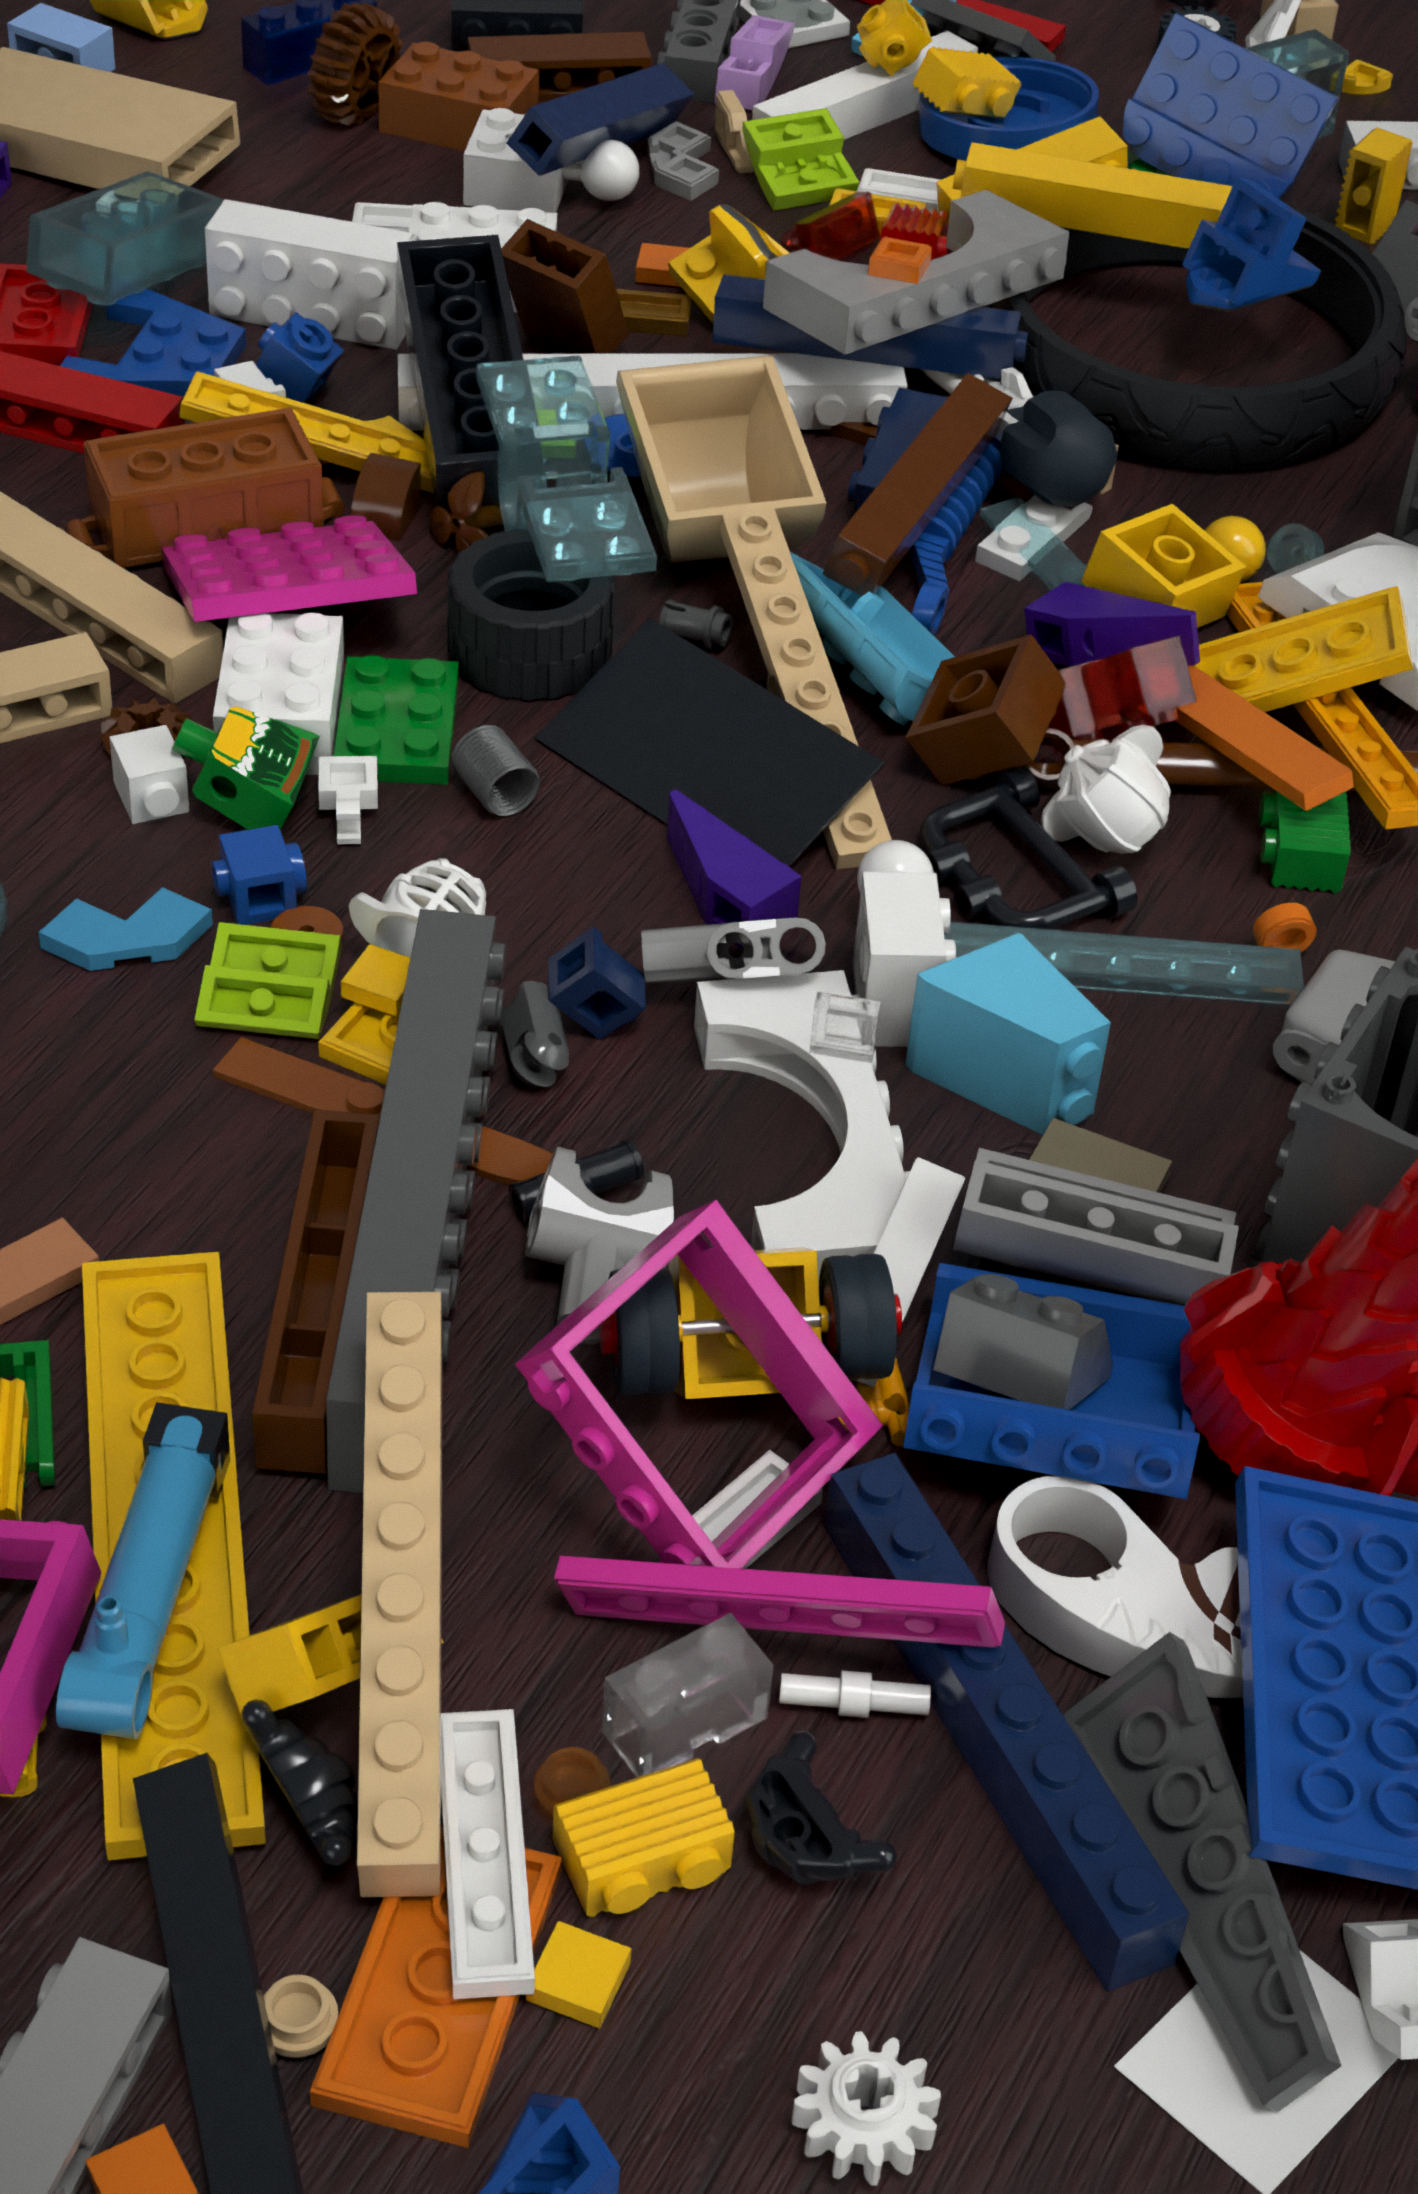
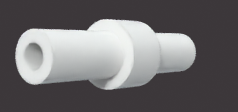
M841 1670L840 1678L781 1673L779 1703L838 1708V1716L868 1718L869 1711L929 1715L931 1686L872 1680V1673Z

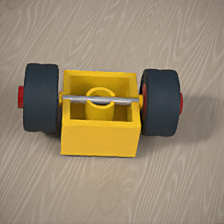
M804 1247L754 1250L850 1381L861 1378L867 1380L883 1379L891 1376L896 1358L897 1336H900L902 1331V1310L899 1296L894 1294L888 1265L882 1255L859 1254L856 1256L842 1255L825 1258L822 1262L818 1285L817 1250ZM678 1255L668 1263L669 1269L663 1267L599 1325L601 1354H609L614 1386L620 1395L658 1394L675 1391L685 1399L780 1393ZM620 1269L611 1271L608 1280Z

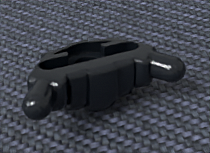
M260 1699L249 1701L243 1706L241 1712L243 1724L293 1812L324 1863L337 1866L344 1864L352 1853V1844L358 1821V1800L352 1790L355 1779L350 1765L336 1752H330L328 1747L316 1736L307 1737L302 1729L288 1719L278 1720L267 1702Z
M806 1731L792 1734L780 1755H773L767 1760L751 1794L747 1795L744 1799L749 1825L752 1829V1841L756 1851L767 1864L779 1868L786 1876L806 1885L820 1881L830 1882L852 1878L858 1872H885L894 1867L897 1860V1853L894 1847L889 1842L882 1840H861L858 1831L847 1829L844 1826L832 1803L820 1788L815 1787L812 1781L810 1763L816 1754L817 1742L815 1738Z

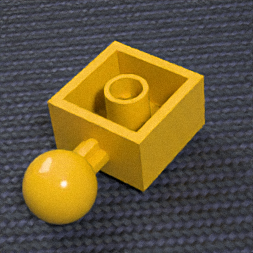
M1170 504L1101 531L1081 582L1087 587L1195 611L1197 628L1225 617L1239 584L1253 577L1261 568L1265 559L1266 544L1259 528L1246 518L1239 516L1222 517L1212 522L1203 530L1174 504Z

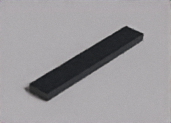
M204 1753L133 1778L210 2193L304 2194L217 1767L210 1755Z

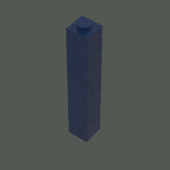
M664 63L530 107L506 144L541 176L585 160L592 150L605 140H616L626 145L657 133L677 120L695 93Z
M723 274L715 295L712 343L962 375L967 373L971 375L980 374L982 377L1001 379V369L1014 368L1015 362L1024 363L1028 332L1019 331L1021 312L977 307L923 328L848 354H843L763 309L764 279Z

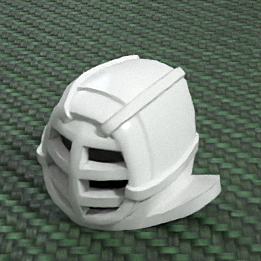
M1139 725L1133 726L1113 739L1112 743H1109L1108 740L1100 739L1084 746L1075 745L1064 756L1066 763L1058 778V786L1061 789L1057 791L1043 810L1041 826L1054 840L1061 842L1081 836L1093 847L1103 852L1110 851L1124 854L1139 851L1142 845L1151 840L1160 829L1165 827L1168 820L1171 790L1166 779L1156 768L1163 750L1162 738L1159 732L1152 726Z
M439 858L423 863L408 873H401L395 877L385 892L382 902L364 892L358 893L350 900V917L356 929L368 943L411 958L420 909L485 915L486 891L480 878L473 877L464 869L449 863L448 859Z

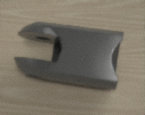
M525 981L520 985L514 1001L508 1007L503 1008L502 1026L513 1072L523 1083L534 1088L552 1086L555 1083V1069L562 1070L568 1067L569 1048L559 1008L549 1001V986L542 982Z

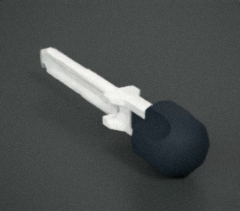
M1013 367L1001 369V380L982 377L980 374L973 375L1013 398L995 438L1001 442L999 452L1002 468L1024 484L1026 489L1046 504L1075 507L1105 488L1117 459L1113 434L1108 426L1095 418L1083 404L1065 391H1045L1033 396L1023 374ZM920 369L926 376L950 394L965 377L962 374Z

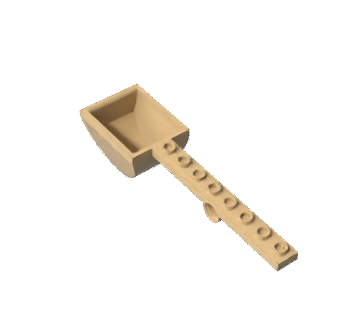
M767 355L618 371L616 384L648 503L668 561L672 564L729 557L768 670L767 690L858 746L789 551L802 546L813 536L824 518L827 502L773 356ZM871 780L865 784L822 831L835 870L859 867L863 857L869 850L882 842L892 840Z

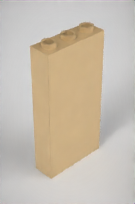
M0 48V141L8 142L10 167L101 190L106 188L110 189L113 193L133 198L136 196L140 197L141 200L167 206L240 146L237 105L235 101L11 48Z

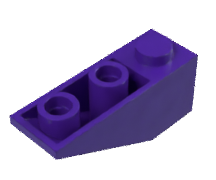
M1063 582L1024 608L1027 635H1033L1052 663L1079 668L1196 665L1200 662L1195 611L1069 582Z
M677 789L669 792L667 839L706 924L798 918L801 875ZM734 943L735 945H737L738 947H740L742 950H744V949H743V946H742L741 944H739V943Z

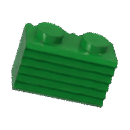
M1274 789L1273 792L1262 793L1259 809V826L1269 828H1265L1263 831L1260 862L1271 864V883L1276 888L1284 885L1287 889L1296 886L1300 891L1307 887L1311 892L1319 888L1322 893L1330 889L1334 894L1342 890L1351 850L1346 792L1308 811H1305Z

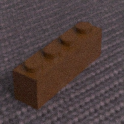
M644 32L468 37V51L476 52L483 58L497 61L513 60L520 62L524 67L538 69L539 102H547L651 67L652 57Z

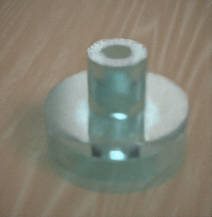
M1297 523L1287 524L1277 530L1272 536L1267 549L1268 562L1277 573L1284 572L1324 555V544L1318 533Z

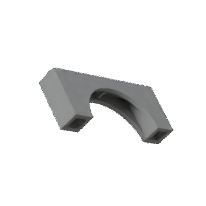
M983 190L951 201L946 247L953 252L930 260V265L918 284L868 275L869 265L834 260L802 249L766 261L763 309L839 352L848 354L977 307H982L1062 279L1067 261L1069 231L988 190Z

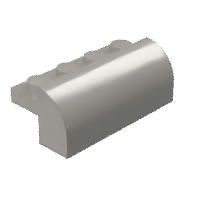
M979 1148L952 1251L1137 1298L1185 1306L1187 1300L1194 1292L1213 1280L1231 1274L1239 1226L1234 1225L1236 1212Z

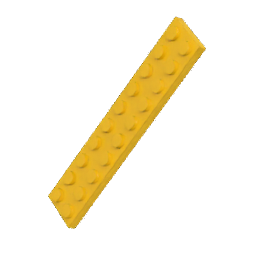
M219 1252L82 1262L93 1550L102 1572L95 1588L96 1601L145 1463L143 1439L156 1402L227 1413L230 1462L218 1498H209L153 1670L152 1696L143 1731L138 1739L101 1734L107 1860L147 1856L133 1778L204 1753H208L216 1763L233 1847L266 1844L259 1751L243 1724L234 1694L228 1685L227 1674L218 1650L219 1647L250 1636Z

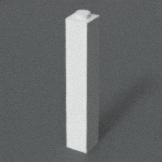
M946 31L931 37L932 42L921 50L918 58L910 66L899 69L893 76L880 64L874 68L868 62L753 105L752 120L827 108L845 140L919 110L920 93L918 89L913 88V80L928 49L932 46L936 49L938 47L942 49L946 47L948 50L952 48L954 51L958 49L961 52L965 50L972 53H978V47Z

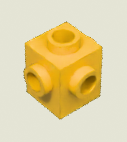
M885 0L881 5L871 7L862 17L861 23L857 25L862 42L859 46L861 54L871 66L876 68L880 64L891 76L899 69L910 66L918 58L921 50L932 42L926 20L907 0Z

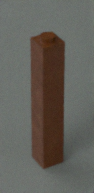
M967 373L839 533L822 574L861 597L868 591L875 594L996 437L1013 398Z

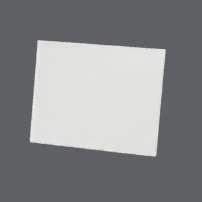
M1300 1951L1342 2066L1279 2112L1265 2107L1261 2103L1198 1983L1114 2065L1117 2070L1262 2194H1271L1398 2059L1397 2056L1372 2038L1361 1999L1302 1951Z

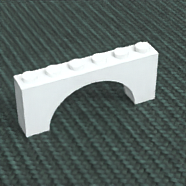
M844 970L697 982L694 1029L704 1069L735 1070L751 1073L791 1089L809 1102L822 1115L837 1140L841 1155L830 1172L821 1181L795 1197L769 1205L754 1207L752 1249L767 1250L804 1247L817 1250L819 1285L820 1270L825 1258L874 1253L910 1171L904 1172L902 1166L904 1150L900 1127L898 1125L890 1126L888 1120L890 1099L887 1084L884 1080H876V1049L873 1038L863 1037V1006L861 998L858 994L851 995Z

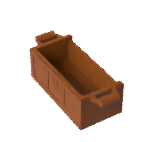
M284 408L86 440L83 444L89 509L92 515L82 520H71L67 523L65 531L88 547L100 552L104 557L111 559L112 562L120 567L127 568L162 562V548L175 546L174 539L179 536L191 534L205 535L208 542L228 539V532L241 528H256L260 530L261 534L282 532L281 526L292 522H311L314 524V528L323 527L324 520L340 517L345 511V506L333 482L329 478H322V466L292 408ZM97 529L104 545L95 546L88 530Z

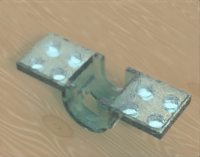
M581 356L482 363L477 365L476 379L499 442L498 487L505 532L519 529L529 530L546 581H573L581 578L630 575L632 573L656 571L657 555L622 467L611 468L610 482H608L607 468L610 432ZM556 478V487L547 488V479Z

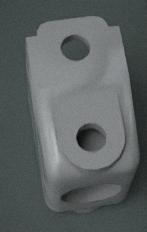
M1340 949L1329 953L1285 1015L1282 1031L1273 1044V1055L1278 1066L1300 1082L1305 1081L1313 1084L1316 1080L1314 1079L1315 1070L1325 1047L1329 1042L1338 1045L1341 1043V1032L1351 1009L1356 1003L1366 1006L1367 993L1376 972L1381 966L1391 969L1395 961Z

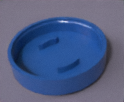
M1024 57L995 58L1021 82V87L1015 97L1014 104L1005 118L997 119L940 112V108L935 107L934 103H929V98H924V94L920 93L919 131L923 140L938 152L967 161L971 142L1017 150L1097 118L1099 107L1098 87L1088 75L1061 63Z

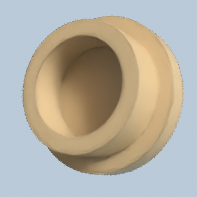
M290 1975L275 1982L263 1995L275 2053L296 2058L309 2056L323 2049L329 2042L338 2018V2006L333 1994L318 1980L306 1975Z

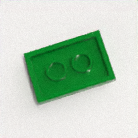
M374 655L365 657L347 656L334 756H377V782L448 785L459 680V662L440 661L433 658L414 660L383 658Z

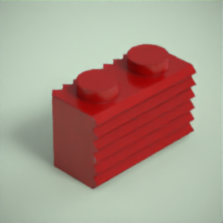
M896 203L892 206L881 228L880 241L882 238L888 237L929 245V247H932L931 260L943 257L951 253V250L946 247L948 214L944 209L940 213L935 208L929 212L926 207L919 210L917 206H914L910 209L906 204L901 208Z

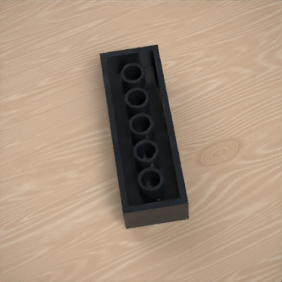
M499 235L397 242L398 291L436 506H441L444 509L450 508L448 493L456 482L474 472H483L485 475V489L481 505L542 500L543 454ZM492 394L499 401L511 402V409L496 406L492 401ZM504 428L512 434L523 435V441L519 442L508 439L503 433Z

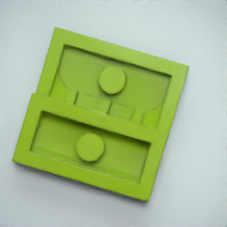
M827 108L743 121L742 131L750 160L760 186L773 211L831 201L835 189L857 192L859 180L842 154L844 136Z
M219 922L211 964L205 965L194 1019L195 1025L320 1039L330 1007L342 951L341 936Z

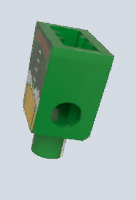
M236 706L229 708L218 732L185 718L171 750L202 764L192 789L196 798L248 830L278 825L279 829H281L295 803L320 736Z

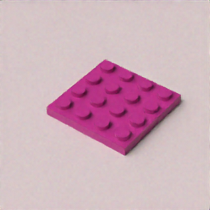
M359 515L339 517L334 520L335 525L314 528V524L311 522L287 523L281 526L282 532L261 534L260 530L256 528L235 529L228 532V539L208 542L205 535H184L174 539L175 546L162 548L163 567L194 622L417 594L415 571L373 521H367L366 517Z

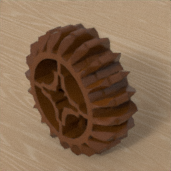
M354 2L352 5L344 3L340 11L334 10L332 12L330 23H323V33L320 38L315 39L317 46L314 54L310 56L313 60L312 67L307 72V76L311 78L308 93L312 95L311 107L317 109L318 116L324 118L327 122L338 126L340 124L345 126L350 124L362 125L365 118L370 119L375 113H379L378 82L401 57L399 51L403 45V40L398 37L400 28L394 23L393 16L386 14L384 10L367 3L360 4Z

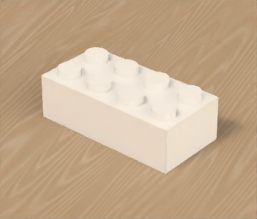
M225 199L205 227L209 314L215 317L264 326H271L276 322L282 326L297 312L303 318L316 320L329 330L332 338L397 350L406 335L398 291L397 242L414 241V233Z

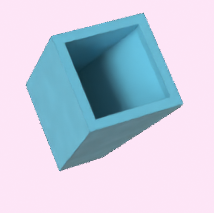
M1019 932L917 974L905 1066L912 1073L1043 1135L1053 1118L1075 1125L1082 1122L1089 1115L1094 1114L1111 1022Z

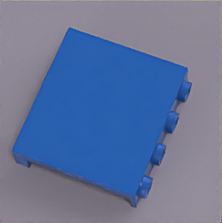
M939 1263L917 1379L912 1389L903 1448L1187 1499L1200 1433H1195V1424L1191 1419L1192 1412L1185 1404L1181 1392L1180 1340L1191 1327L1184 1311L1185 1306ZM995 1274L1014 1280L1019 1285L1018 1290L1040 1298L1060 1296L1078 1302L1083 1306L1084 1313L1105 1320L1113 1361L1111 1378L1070 1410L1022 1402L933 1370L950 1292L976 1276Z

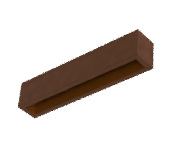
M314 1109L252 1412L256 1468L327 1473L326 1400L380 1121V1115Z

